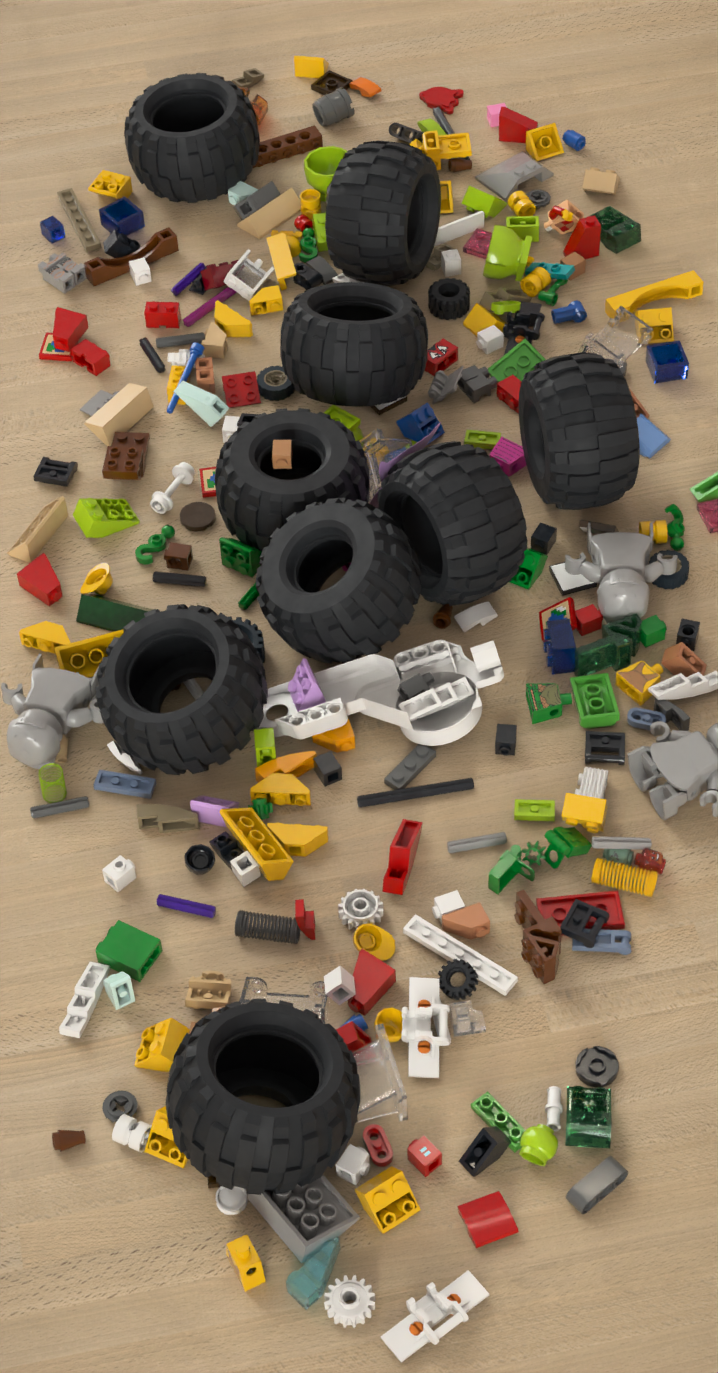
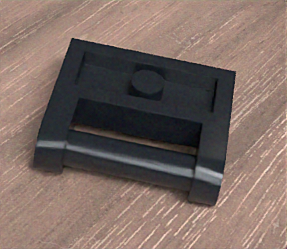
M43 457L33 476L34 481L68 487L74 472L77 471L78 463L74 461L69 463L51 460L49 457Z
M586 731L585 764L604 762L625 765V733ZM591 752L619 753V755L591 754Z
M575 899L560 928L563 935L582 942L587 948H593L600 929L604 923H607L610 915L602 909ZM591 916L595 917L596 921L589 934L583 932Z

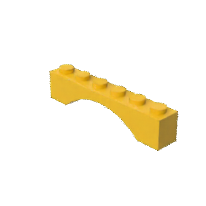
M692 270L608 298L605 302V313L615 324L629 319L638 308L651 301L666 298L690 299L702 295L703 281Z

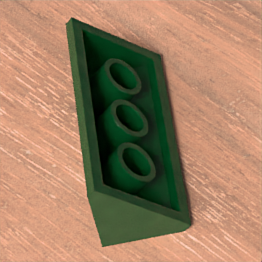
M81 594L76 621L114 632L124 629L123 627L132 620L135 623L145 618L144 613L153 609L95 594Z

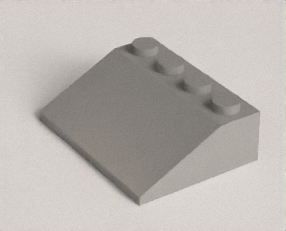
M324 1175L303 1187L297 1184L295 1189L289 1192L275 1194L273 1190H264L261 1195L248 1194L247 1196L248 1200L301 1263L322 1252L360 1218Z

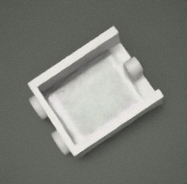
M249 249L227 273L223 281L229 288L235 290L248 301L253 298L270 278L275 269L271 267L268 272H265L260 268L263 264L261 259H257L255 263L247 258L251 252Z

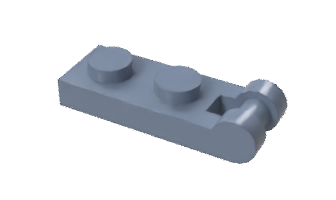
M584 929L583 932L589 934L591 929ZM600 929L593 948H587L582 942L572 938V951L619 952L622 955H628L632 952L631 945L629 944L631 932L626 930Z

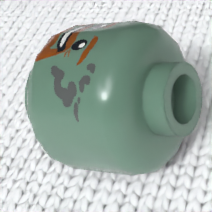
M604 849L602 857L606 858L607 863L609 860L611 863L614 861V866L617 862L618 865L621 863V868L623 864H625L626 868L627 864L628 867L632 864L634 851H631V849Z

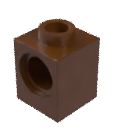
M170 542L168 549H165L164 552L167 568L189 570L193 559L192 546Z

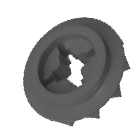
M532 190L526 194L535 207H546V205L550 204L551 196L544 190Z
M115 1091L105 1098L102 1109L105 1117L114 1123L123 1114L131 1117L136 1114L138 1104L135 1096L130 1092ZM116 1103L124 1106L125 1111L117 1110Z

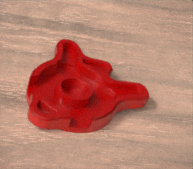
M433 87L420 92L419 98L424 103H427V107L432 109L440 107L446 114L451 115L454 112L453 107L459 104L458 98L463 97L464 91L462 89L451 90L446 87Z

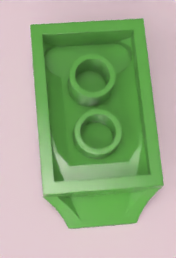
M608 673L570 678L579 715V724L583 728L591 729L612 726L620 720V713Z

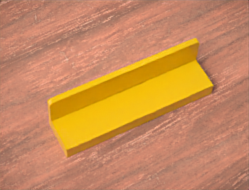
M280 233L266 239L281 291L287 289L285 278L297 274L285 233Z

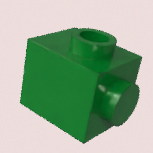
M657 615L636 623V637L645 648L665 640L667 627L664 621L660 620Z

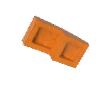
M362 77L349 83L351 89L360 90L361 96L372 97L382 91L377 84Z

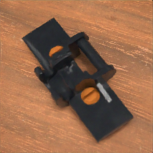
M519 301L521 302V308L515 313V317L511 316V312L507 313L506 319L508 324H504L503 333L508 342L504 355L523 339H526L531 345L533 340L539 339L541 323L545 318V315L540 313L542 304Z

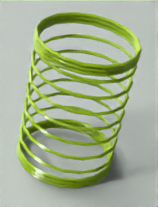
M54 763L42 766L39 769L38 775L43 799L48 803H54L45 799L47 797H45L44 790L49 789L47 787H54L51 785H60L59 787L63 788L65 796L59 801H63L67 795L63 769L60 765ZM46 766L57 767L62 771L61 777H56L59 779H53L56 781L46 782L40 776L41 770Z

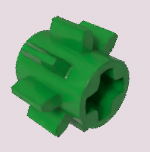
M267 798L253 799V805H248V808L252 807L261 820L268 819L269 813H273V805L271 802L267 803Z
M539 841L533 845L531 842H528V849H522V852L526 853L522 860L529 861L530 867L533 863H537L540 866L542 864L540 858H547V855L543 854L546 846H539ZM533 850V852L537 851L538 855L531 856L530 853Z

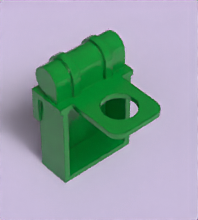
M555 827L544 835L550 843L544 853L547 855V858L544 860L553 869H557L565 856L569 858L585 855L589 852L592 845L575 827ZM552 850L558 854L556 862L550 859V852Z
M513 845L510 851L507 849L500 856L498 863L489 872L488 888L496 894H499L518 873L530 881L535 880V871L521 861L522 851L519 845ZM522 867L526 868L529 871L530 875L526 874L522 870Z

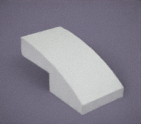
M488 601L472 606L455 615L454 618L465 633L478 623L484 626L498 615Z
M115 741L107 744L113 755L127 768L139 775L143 773L138 762L130 755L124 753Z

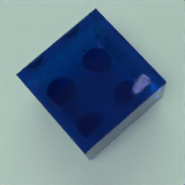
M125 196L99 209L101 225L110 233L116 230L128 236L145 227L143 211Z
M680 341L646 346L645 361L654 384L688 379L689 362Z
M570 619L547 621L546 629H543L545 640L543 642L544 653L548 654L546 656L547 667H551L552 675L575 672L576 645Z

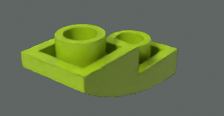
M431 118L417 122L422 132L437 130L438 136L446 135L440 125Z

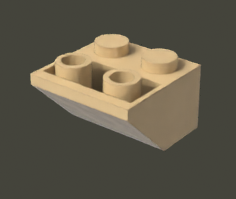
M590 167V170H585L582 187L584 191L616 194L620 177L615 171L606 170V172L599 171V168Z

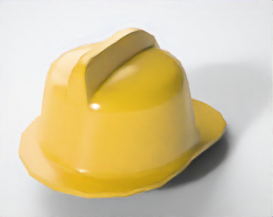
M102 563L91 569L80 592L82 594L95 592L99 595L105 594L113 583L109 565Z

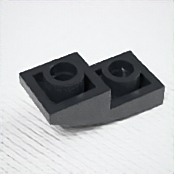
M226 831L209 841L214 851L232 870L230 861L244 853L238 847L237 841Z

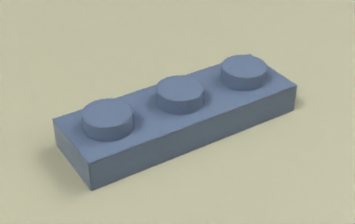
M99 770L94 782V790L151 799L157 783L154 778Z

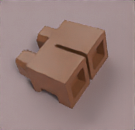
M212 357L197 358L195 361L197 387L215 394Z

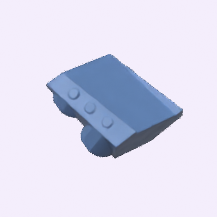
M640 414L637 418L640 455L650 459L669 443L671 439L643 414Z

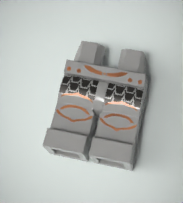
M54 253L50 256L49 263L42 261L38 264L43 280L48 281L64 294L73 289L75 285L87 279L84 265L82 263L78 265L71 258L66 257L64 253L60 255Z

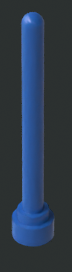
M192 343L190 347L191 356L178 385L182 381L187 382L196 359L202 356L205 348L200 343ZM175 393L167 407V413L169 414L173 413L179 400V396Z

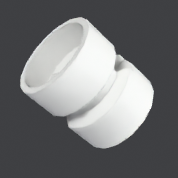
M123 1114L115 1124L112 1140L122 1145L128 1144L129 1148L142 1153L145 1150L152 1125L142 1121L137 1123V1119Z

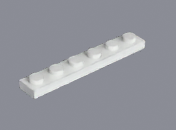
M416 914L403 928L404 934L451 962H454L453 959L458 961L462 959L466 963L468 962L477 973L478 980L504 996L518 982L517 976Z

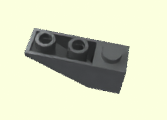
M273 181L233 206L239 218L244 220L281 194Z

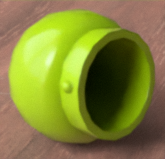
M543 1124L527 1128L521 1136L519 1154L533 1164L545 1166L548 1160L555 1156L558 1149V1140L554 1135V1130Z

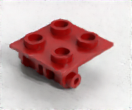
M255 371L222 376L226 405L229 408L261 403Z

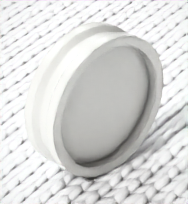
M221 1186L216 1192L217 1207L224 1214L236 1215L247 1206L248 1198L244 1188L234 1186L230 1190Z

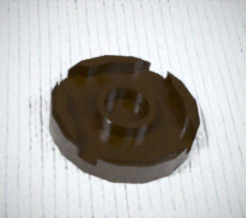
M192 502L182 508L180 512L181 524L189 531H204L207 527L212 526L216 520L214 508L205 502Z

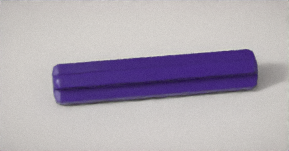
M204 263L198 264L171 289V292L175 296L180 294L205 269Z
M159 894L156 901L157 905L209 918H214L216 914L215 906Z

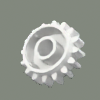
M179 349V353H168V362H171V366H186L191 356L190 350Z
M355 889L352 892H347V896L342 897L341 903L338 904L339 919H342L343 925L348 924L349 930L353 927L357 929L366 923L374 925L375 922L380 923L381 917L384 915L383 902H380V896H375L373 891L370 892L365 889Z
M344 1275V1281L341 1282L336 1278V1286H328L329 1293L324 1294L326 1301L324 1306L325 1310H328V1317H334L335 1324L340 1322L344 1328L347 1325H352L355 1328L358 1323L364 1324L366 1317H372L371 1310H375V1302H373L375 1301V1293H371V1285L365 1286L364 1278L358 1282L356 1275L352 1277V1280H348L347 1275ZM347 1300H354V1301H355V1302H353V1303H351V1304L345 1303Z

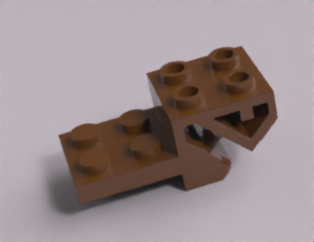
M115 432L112 446L107 447L102 469L103 479L141 480L144 477L146 468L145 459L150 440L149 433Z
M523 889L516 892V914H514L518 925H522L524 928L523 939L521 940L523 945L521 955L523 960L531 965L534 976L537 979L540 978L542 983L546 984L555 980L559 955L561 953L562 930L553 916L548 919L543 918Z

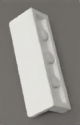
M479 211L438 227L434 247L484 228V212Z

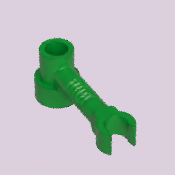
M557 279L547 292L543 290L539 292L538 299L554 306L558 301V294L555 292L560 286L566 284L568 280Z

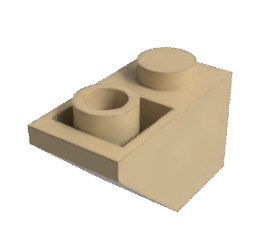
M211 322L209 329H206L205 340H202L201 343L205 348V357L224 359L228 349L227 335L214 322Z

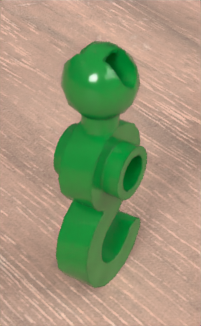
M305 228L302 232L301 249L311 254L299 253V260L303 263L318 257L316 239L314 238L315 234L312 228Z
M671 504L665 508L666 513L670 512L674 516V520L667 524V532L671 538L673 537L670 542L671 548L675 551H680L684 548V540L681 538L685 531V527L682 524L684 518L680 509L675 504Z
M170 525L163 526L161 534L150 536L148 544H142L135 550L136 560L141 564L153 563L152 555L144 556L142 554L164 550L167 545L166 538L170 539L175 535L174 527Z

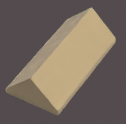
M291 187L237 223V226L260 240L301 211L300 199Z
M128 383L84 424L107 447L112 446L115 432H127L153 409L154 406L147 387Z
M63 495L41 509L9 549L8 555L29 563L35 559L68 517L66 501Z

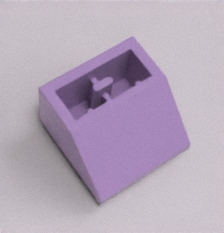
M303 658L300 665L296 668L293 679L288 684V691L297 712L326 702L315 674L307 659Z

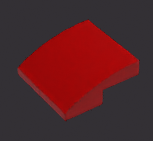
M500 1191L457 1206L458 1213L465 1223L468 1235L476 1248L519 1232Z

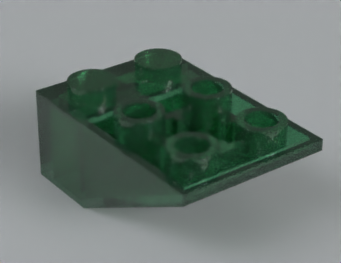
M605 207L590 215H595L601 224L600 241L612 252L617 254L641 242V224L613 207Z
M567 1086L565 1146L610 1148L612 1128L611 1089Z

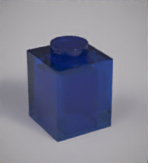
M54 216L40 221L41 233L49 242L53 244L65 238L64 226Z

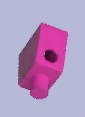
M504 437L500 438L489 455L490 458H494L508 477L526 466L523 447Z

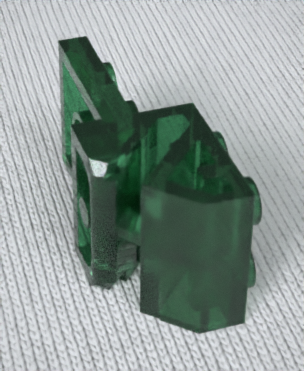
M637 613L603 625L602 639L575 649L574 674L576 677L590 675L611 666L614 671H618L631 664V656H636L641 640L642 620Z

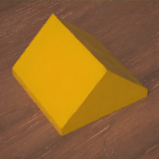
M294 56L296 77L320 78L327 72L329 63L324 58Z
M555 123L526 131V151L536 161L564 153Z
M478 303L474 305L463 322V325L475 336H477L478 332L493 325L503 333L504 324H507L494 312H489Z

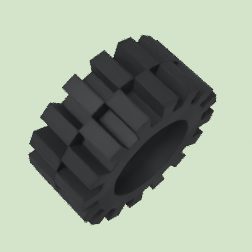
M453 959L454 962L449 960L447 961V966L443 965L441 967L443 969L442 972H438L440 978H437L440 983L439 987L449 998L465 1000V996L468 995L470 997L472 996L471 992L476 991L475 985H478L479 982L477 980L478 975L468 962L466 963L462 959L460 961ZM457 972L464 973L466 977L465 983L460 987H454L450 982L452 975Z

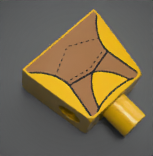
M639 661L616 672L615 685L642 706L652 696L648 688L660 683V674L663 673V668L658 663L650 667L644 661Z
M243 1235L226 1244V1256L245 1292L266 1282L261 1260L248 1235ZM250 1268L254 1271L251 1274H246Z

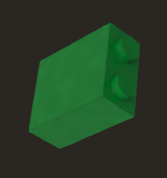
M120 920L110 927L105 939L99 942L96 947L99 963L109 965L111 969L117 972L123 971L130 978L141 982L163 951L160 939Z

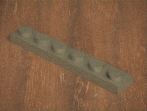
M70 188L57 192L58 198L86 252L102 248L101 242L73 189Z

